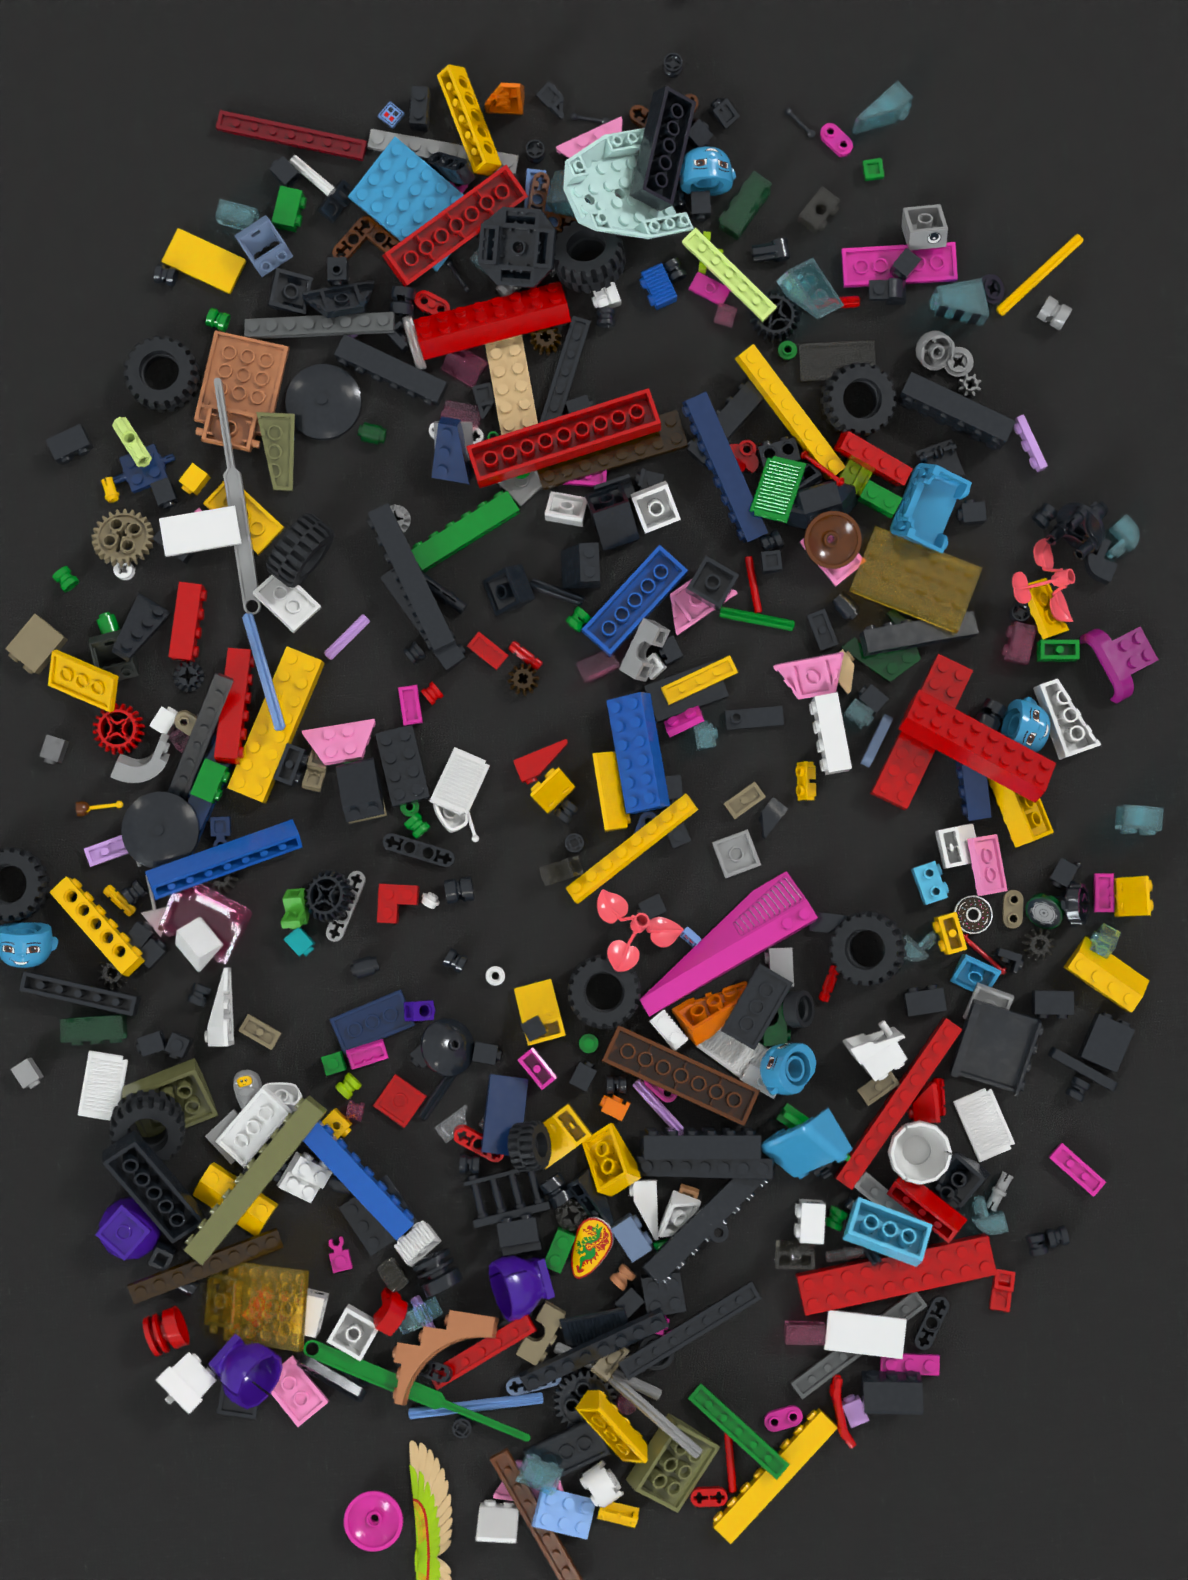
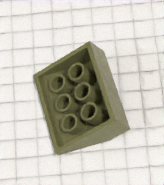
M195 1058L123 1086L122 1098L125 1100L126 1095L130 1093L137 1094L138 1090L149 1092V1089L155 1090L156 1093H159V1091L165 1092L167 1097L170 1095L175 1098V1103L178 1102L184 1112L185 1128L218 1116L206 1081ZM141 1119L135 1122L142 1137H154L166 1129L161 1122L154 1119Z
M668 1413L666 1418L703 1450L698 1458H694L659 1427L647 1446L648 1461L646 1463H636L626 1481L638 1493L678 1513L720 1449V1446L682 1420Z

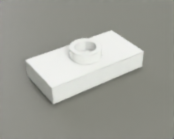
M749 1063L740 1080L774 1099L776 1094L770 1095L767 1091V1087L764 1085L760 1075V1068Z

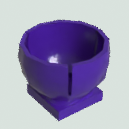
M130 1197L120 1198L106 1208L99 1223V1231L95 1235L101 1240L108 1253L125 1261L140 1259L154 1250L162 1235V1231L138 1203Z
M513 1255L501 1257L489 1265V1279L495 1301L503 1317L508 1321L519 1320L530 1314L541 1298L551 1299L555 1297L546 1262L543 1258L532 1257L525 1260Z
M237 1334L232 1336L209 1363L214 1373L222 1382L225 1395L233 1403L246 1409L258 1406L268 1397L265 1392L252 1382H255L271 1394L279 1382L283 1369L281 1357L275 1351L259 1343L245 1344Z

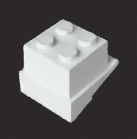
M885 1020L878 1024L881 1031L869 1035L862 1033L842 1041L850 1054L862 1065L874 1081L883 1080L888 1076V1072L901 1068L907 1060L897 1043L905 1038L904 1035L895 1027L889 1028Z
M189 1352L172 1368L169 1366L156 1379L169 1394L165 1400L169 1404L175 1400L188 1414L202 1401L201 1397L216 1381L213 1371L208 1367L205 1369L200 1364V1358L194 1353L191 1355Z

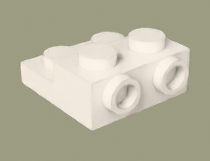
M296 1151L277 1186L311 1203L318 1190L324 1188L333 1172L321 1160L317 1162L313 1160L314 1157L306 1152L301 1154Z

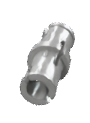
M1002 1171L996 1186L992 1187L991 1190L993 1192L985 1204L987 1208H990L992 1202H994L991 1210L995 1212L1002 1197L1006 1196V1190L1014 1178L1009 1174L1006 1181H1004L1007 1175L1004 1171Z

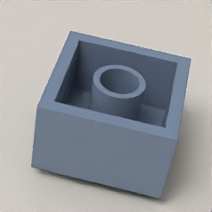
M629 1212L614 1222L611 1231L633 1263L652 1250L651 1244L653 1242L647 1231L643 1232L640 1228L642 1223L637 1215L632 1216Z

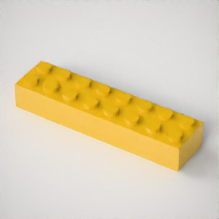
M288 646L286 647L272 680L286 727L283 731H276L274 729L265 698L244 746V758H240V764L236 765L227 788L266 804L276 781L273 778L286 744L292 743L325 663L322 660Z

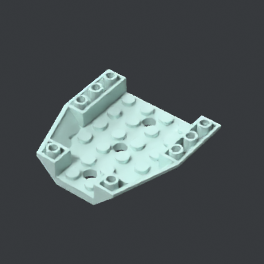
M645 128L603 135L565 161L563 190L579 224L594 231L643 239H652L694 229L687 212L676 214L673 206L658 211L629 196ZM615 192L618 193L621 198L616 197ZM585 198H587L591 202V204L587 203L585 201Z

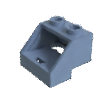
M266 215L234 235L261 277L293 257ZM274 241L279 242V245L256 260L254 259L256 252H261L264 247L270 246Z

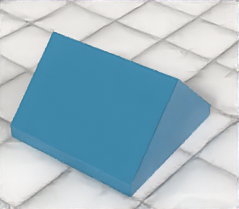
M962 954L950 982L973 992L977 982L992 987L1001 974V970L969 955Z

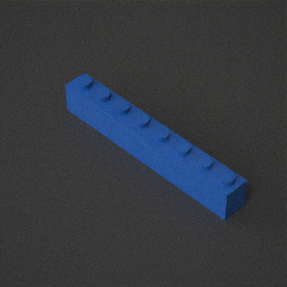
M293 819L150 869L145 871L154 898L157 900L294 851L303 846Z
M319 1120L303 1142L397 1241L414 1225L413 1214L408 1209L404 1210L399 1205L401 1204L400 1200L394 1194L391 1196L386 1191L388 1188L381 1180L377 1182L373 1177V1171L368 1166L365 1168L362 1166L359 1156L355 1152L350 1153L346 1148L348 1145L343 1139H337L333 1135L334 1130L327 1123L324 1125Z

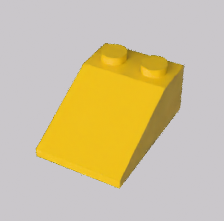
M613 1123L606 1125L582 1142L597 1192L612 1197L641 1179L636 1161Z

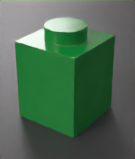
M342 1051L321 1057L326 1076L347 1070Z

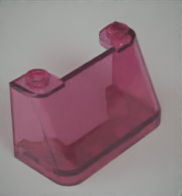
M198 884L171 895L158 930L167 936H176V930L201 917L224 944L213 956L214 959L220 963L227 964L251 919L252 912L227 897Z

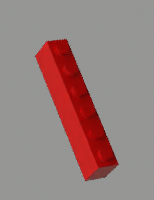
M228 648L225 676L233 678L234 681L219 716L214 758L217 763L240 764V758H244L242 742L246 740L247 729L244 726L245 722L249 720V710H247V704L251 703L249 686L253 685L254 677L251 674V670L255 668V660L251 649Z

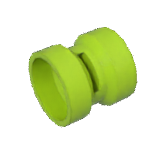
M348 1072L344 1076L343 1082H339L335 1088L349 1100L353 1096L352 1091L358 1090L362 1084Z

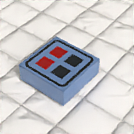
M389 102L378 117L394 129L405 116V113L392 102Z
M686 927L680 934V937L692 948L701 941V938L689 927Z

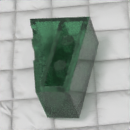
M753 170L748 180L742 185L739 194L734 196L730 202L728 211H724L720 216L719 229L738 241L770 196L772 183Z
M126 1015L60 1019L61 1043L71 1042L72 1045H83V1041H91V1044H101L103 1040L109 1039L110 1043L122 1042L123 1038H127Z

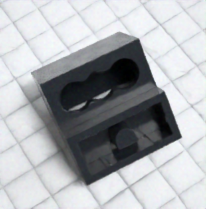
M531 1214L520 1216V1220L513 1221L512 1218L501 1219V1223L497 1224L499 1243L503 1256L542 1250L536 1217L532 1218Z

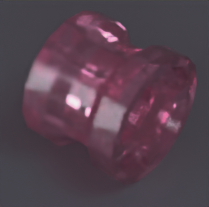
M349 1100L346 1119L354 1118L361 1122L365 1103L361 1102L358 1104L353 1100Z
M622 1394L617 1400L619 1411L625 1415L632 1414L636 1410V1406L631 1404Z

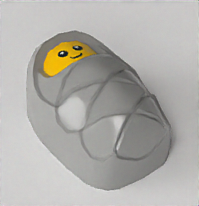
M248 1069L237 1072L233 1079L234 1092L242 1110L262 1088V1082L258 1073Z

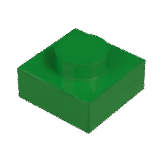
M882 158L863 160L862 166L865 181L884 179Z

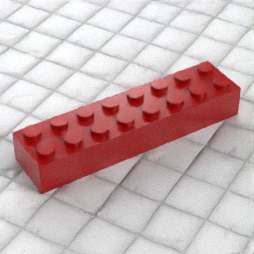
M504 165L384 253L382 257L401 284L406 287L480 232L481 224L502 207H515L526 199L528 195L509 167Z
M556 282L521 292H514L502 297H495L491 300L476 302L472 305L457 307L453 310L442 311L434 315L423 316L413 321L423 359L427 360L571 322L561 282Z
M938 654L935 656L920 690L956 708L973 670ZM900 731L870 794L903 810L908 809L936 749Z
M918 690L910 701L898 728L900 731L1034 803L1045 793L1056 765L1055 762L921 690Z

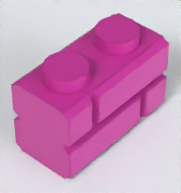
M534 1047L518 1059L519 1063L541 1090L557 1078L556 1074Z

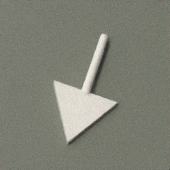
M146 876L153 910L142 912L141 914L161 937L169 906L156 909L154 895Z

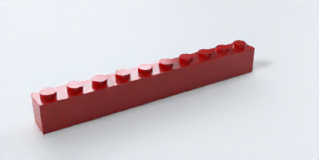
M942 1018L900 1079V1084L893 1089L853 1147V1150L849 1153L851 1157L849 1161L844 1160L835 1173L834 1177L851 1190L854 1188L962 1031L960 1027L947 1018Z

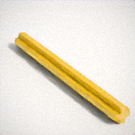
M1079 234L1071 238L996 308V311L1001 316L1005 315L1082 244L1083 238Z

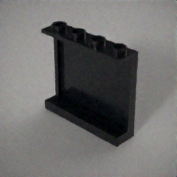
M973 999L949 1069L950 1075L957 1078L960 1075L1012 1091L1018 1096L1019 1091H1023L1025 1086V1080H1023L1025 1073H1029L1031 1068V1062H1029L1031 1055H1035L1037 1051V1038L1041 1037L1044 1026H1042L1041 1020Z

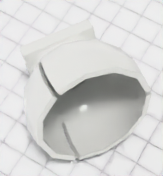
M920 1120L902 1125L892 1136L888 1150L892 1169L903 1180L919 1185L937 1181L948 1170L952 1157L948 1137L935 1124Z

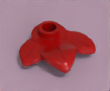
M743 440L739 444H730L741 472L747 468L750 472L754 473L759 465V460L755 455L756 445L754 442ZM744 447H749V448H750V452H749V453H745V452L743 451V448H744Z

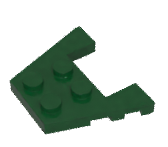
M897 607L887 613V616L894 622V625L901 624V621L907 620L901 616ZM856 637L841 647L844 652L849 651L854 659L869 667L870 670L889 683L921 660L917 647L864 657L862 646Z

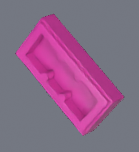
M697 272L689 287L690 291L721 307L731 292L725 285L700 272Z
M418 686L398 687L403 725L423 723Z
M1114 873L1093 874L1094 912H1115Z
M383 1039L346 1050L352 1070L389 1058Z

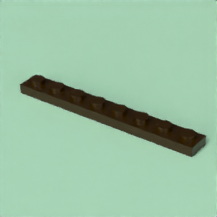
M277 1228L214 1251L203 1265L192 1259L127 1284L133 1303L136 1304L281 1249L283 1244Z

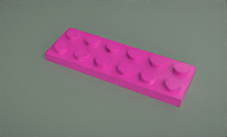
M947 242L946 247L910 250L921 261L906 280V284L952 282L958 280L955 242ZM907 245L842 248L843 287L868 286L869 280H889V278H894L890 269L902 252L908 248Z

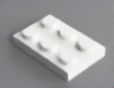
M273 575L268 577L253 591V595L293 633L321 609V606L300 585L293 588L287 587Z

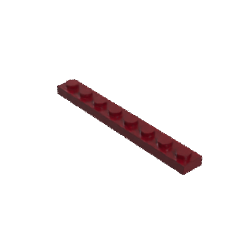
M223 110L219 111L216 124L217 131L359 161L364 160L367 141Z

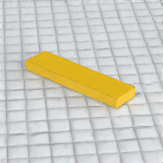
M729 655L661 687V690L668 705H671L737 674L738 671Z

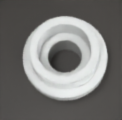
M423 893L421 902L425 906L435 909L440 904L438 896L434 893Z
M493 966L486 972V980L491 985H500L505 979L503 969L498 966ZM494 972H497L499 974V978L497 980L492 978V974Z

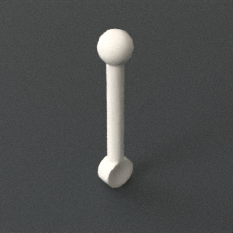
M469 812L467 816L472 832V841L478 842L479 836L476 835Z

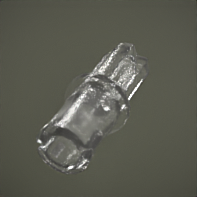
M843 1246V1249L825 1252L827 1262L839 1260L848 1262L851 1259L865 1258V1252L862 1246L847 1248Z

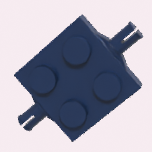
M155 444L145 447L152 457L150 464L146 467H138L130 454L120 457L119 460L123 467V474L113 477L115 485L127 481L134 494L151 487V483L168 477L165 464L176 461L173 453L162 457L158 453Z

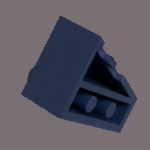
M442 416L438 422L432 478L469 484L472 479V473L469 467L468 454L466 453L461 420Z
M955 760L956 773L960 785L958 787L959 795L962 797L963 802L961 804L962 815H965L968 821L992 817L987 777Z

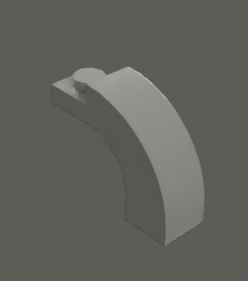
M161 734L155 751L147 758L134 759L120 754L110 777L122 782L140 783L157 776L165 767L170 756L167 753L170 743L167 742L169 735Z

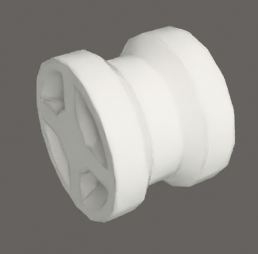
M117 563L113 568L114 574L125 581L132 579L135 575V568L132 564L128 567L127 563H124L121 568L119 563Z

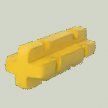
M108 885L104 889L103 894L108 898L111 897L110 900L121 910L124 909V913L127 916L133 915L136 907L129 904L126 898L118 891L116 892L112 885Z

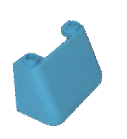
M919 463L912 472L903 494V499L892 521L890 532L900 538L943 554L948 546V538L943 534L956 500L968 496L972 482L936 464Z
M829 1108L821 1111L815 1118L811 1117L804 1123L786 1131L784 1128L777 1131L761 1143V1150L765 1155L773 1158L774 1162L792 1177H798L799 1179L807 1176L810 1171L833 1161L839 1163L848 1157L847 1153L853 1150Z

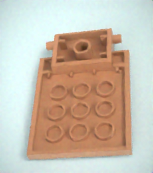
M214 331L194 417L195 422L205 424L204 428L197 427L195 433L202 436V442L224 447L214 379L220 378L223 383L232 448L251 452L253 447H260V441L255 440L256 435L261 436L256 412L275 413L289 353L288 346Z

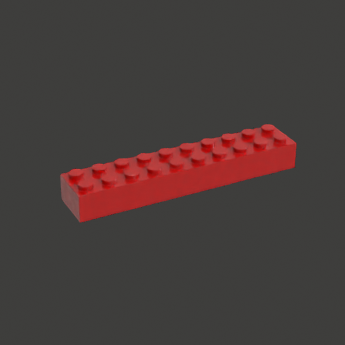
M648 388L466 446L478 486L482 488L661 431V421Z
M982 1233L954 1239L950 1243L945 1241L927 1245L923 1261L917 1267L886 1255H880L882 1262L877 1266H873L869 1259L866 1258L796 1273V1279L803 1311L807 1316L997 1275L989 1236Z

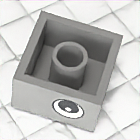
M941 204L903 208L901 226L909 250L946 247L948 227Z

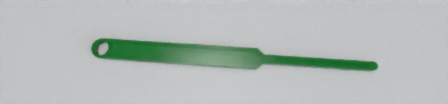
M309 1340L304 1345V1354L316 1361L391 1392H394L395 1387L398 1385L399 1379L396 1378L397 1374L365 1360L359 1361L341 1350L316 1340ZM311 1342L316 1343L319 1347V1351L315 1355H309L306 1351L307 1345ZM414 1382L408 1398L435 1410L444 1407L527 1442L530 1440V1435L445 1400L443 1393L418 1382Z

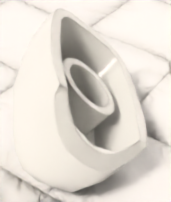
M433 804L436 816L448 832H456L467 825L468 816L465 813L459 815Z
M282 1082L265 1084L293 1112L297 1110L295 1105L302 1098V1094L296 1084Z

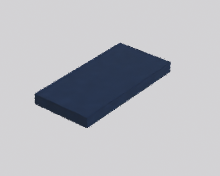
M401 989L330 1019L344 1055L348 1049L383 1039L416 1025L414 1021H404V1002L406 1000Z
M494 1074L489 1075L481 1152L509 1156L508 1135L510 1128L515 1123L524 1122L528 1079Z

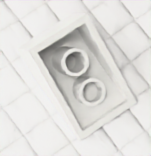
M484 1500V1502H480L476 1541L516 1543L519 1510L514 1501L496 1503L495 1500Z

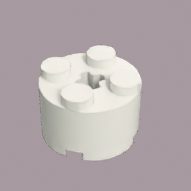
M602 1460L584 1472L580 1482L585 1489L588 1488L592 1494L590 1498L594 1505L605 1508L624 1495V1492L619 1491L622 1488L610 1468L606 1470L603 1467L606 1463Z

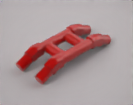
M836 1374L833 1376L832 1383L830 1384V1396H832L837 1430L843 1441L851 1449L856 1446V1443L848 1431L842 1405L841 1387L843 1379L841 1375Z

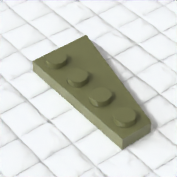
M256 412L273 490L293 491L295 414Z

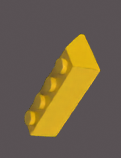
M616 752L593 753L605 832L628 828L627 824H630L631 820L630 814L625 813Z
M988 778L989 785L994 792L997 805L1000 807L1003 820L1007 825L1015 848L1054 833L1040 798L1034 803Z
M1086 936L1063 967L1117 1006L1130 1013L1133 1012L1142 999L1149 980Z
M213 1162L200 1179L193 1196L211 1208L216 1204L220 1205L224 1201L221 1198L229 1188L233 1190L236 1186L234 1181L237 1177ZM261 1193L236 1224L256 1236L260 1234L279 1204Z
M588 1390L575 1409L623 1462L646 1463L648 1461L647 1443L642 1439V1435L634 1430L630 1425V1421L622 1417L618 1412V1408L606 1399L605 1393L600 1390Z

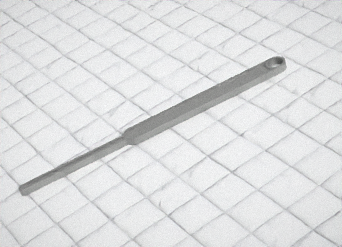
M215 378L214 386L227 469L223 474L228 507H236L242 544L234 545L243 608L246 613L256 615L261 611L262 605L253 595V591L259 585L242 475L235 468L223 383L220 378ZM250 600H255L258 603V609L255 612H250L247 609V603Z

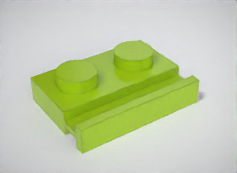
M847 459L846 467L840 472L838 477H843L845 483L854 485L857 496H860L872 472Z

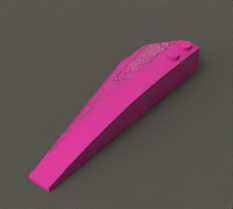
M786 871L753 890L640 999V1002L650 1017L814 923L818 917Z

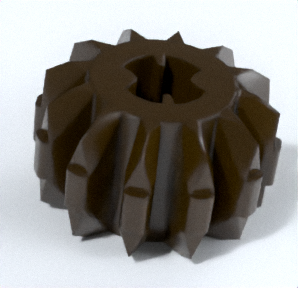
M549 327L531 332L530 336L532 339L530 344L534 345L533 350L537 351L540 349V355L544 351L547 352V355H550L551 349L553 352H557L556 346H561L559 340L562 338L561 334H557L559 331L558 327L554 329ZM544 336H547L548 342L544 341Z
M521 663L520 670L514 666L513 669L516 673H508L513 678L507 679V682L514 683L510 686V690L517 688L516 695H519L521 690H523V696L527 695L526 690L533 694L534 691L531 686L535 688L539 686L533 682L540 680L539 676H534L537 670L534 669L530 672V664L524 669V664ZM520 676L528 677L526 684H523V682L519 683Z

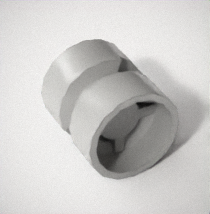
M1049 296L1036 318L1045 323L1049 321L1050 326L1060 331L1072 308L1065 304L1059 305L1058 300Z

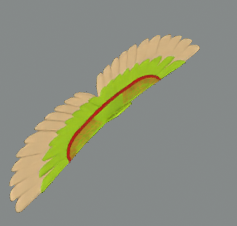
M411 1440L409 1443V1467L416 1525V1580H452L449 1575L451 1574L450 1567L438 1558L451 1544L449 1538L451 1537L452 1529L449 1528L453 1519L450 1518L452 1514V1506H450L451 1494L447 1495L449 1488L448 1480L445 1481L444 1468L440 1470L439 1459L435 1458L434 1460L432 1450L429 1449L427 1453V1448L422 1442L418 1448L416 1442Z

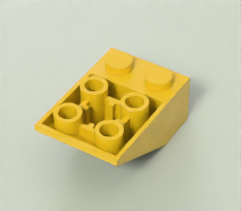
M559 767L556 770L552 768L545 775L546 779L542 783L538 781L531 788V797L547 814L575 789V786Z
M1149 876L1114 878V917L1151 915V911H1153L1152 899L1150 900L1152 881L1149 880Z
M551 979L514 989L522 1023L539 1015L548 1031L529 1042L526 1036L528 1046L566 1036Z
M569 1103L543 1122L551 1140V1159L545 1169L592 1135Z

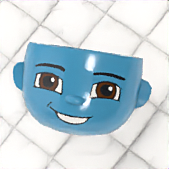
M698 147L690 150L684 156L679 182L682 191L691 194V191H710V195L715 196L724 194L732 188L736 174L733 168H731L729 157L721 149Z
M1026 697L1024 700L1015 699L1008 706L1000 733L1037 753L1044 747L1049 737L1050 718L1047 712L1038 706L1031 697Z
M13 922L0 925V958L9 966L18 968L39 966L48 959L51 951L55 950L58 945V939L52 937V928L48 924Z
M783 1043L770 1047L760 1062V1075L770 1095L800 1093L815 1073V1055L803 1043Z

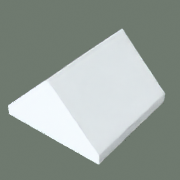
M551 491L545 511V520L583 527L587 506L585 497Z
M201 917L176 930L175 945L198 972L205 967L224 945Z
M673 1190L661 1219L657 1235L659 1237L672 1236L698 1211L701 1201Z

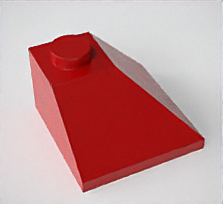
M927 1081L907 1109L908 1118L912 1119V1122L920 1120L927 1123H940L937 1083Z

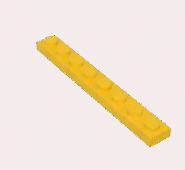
M684 794L567 886L566 890L574 902L579 904L695 813L698 808L691 798Z

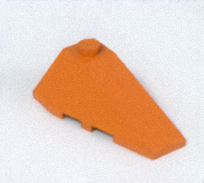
M500 83L486 100L485 112L523 115L524 86L518 83Z
M746 981L725 987L722 992L711 994V992L706 993V997L700 999H688L672 1009L684 1033L696 1046L712 1037L723 1027L746 987Z

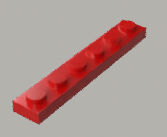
M529 1315L519 1320H514L499 1329L496 1333V1338H484L444 1362L443 1364L451 1367L453 1375L451 1380L446 1383L431 1380L436 1390L535 1332L537 1329ZM435 1369L434 1373L440 1374L441 1378L447 1375L444 1370Z

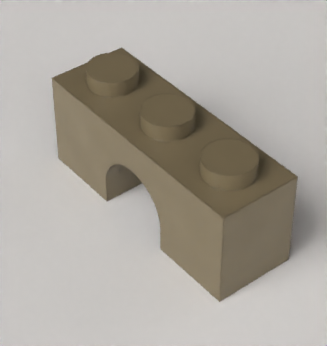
M545 1300L536 1316V1321L540 1322L545 1328L544 1335L540 1338H533L529 1335L525 1337L517 1349L516 1355L535 1366L538 1362L542 1363L547 1355L545 1351L547 1346H552L557 1338L555 1332L558 1327L562 1329L559 1319L565 1318L566 1312Z

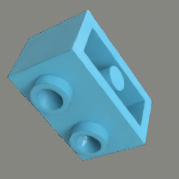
M932 861L911 869L923 905L948 898L947 893H949L946 882H942L940 875L943 873L939 864Z

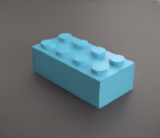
M858 1197L852 1205L843 1240L917 1267L923 1261L932 1224Z

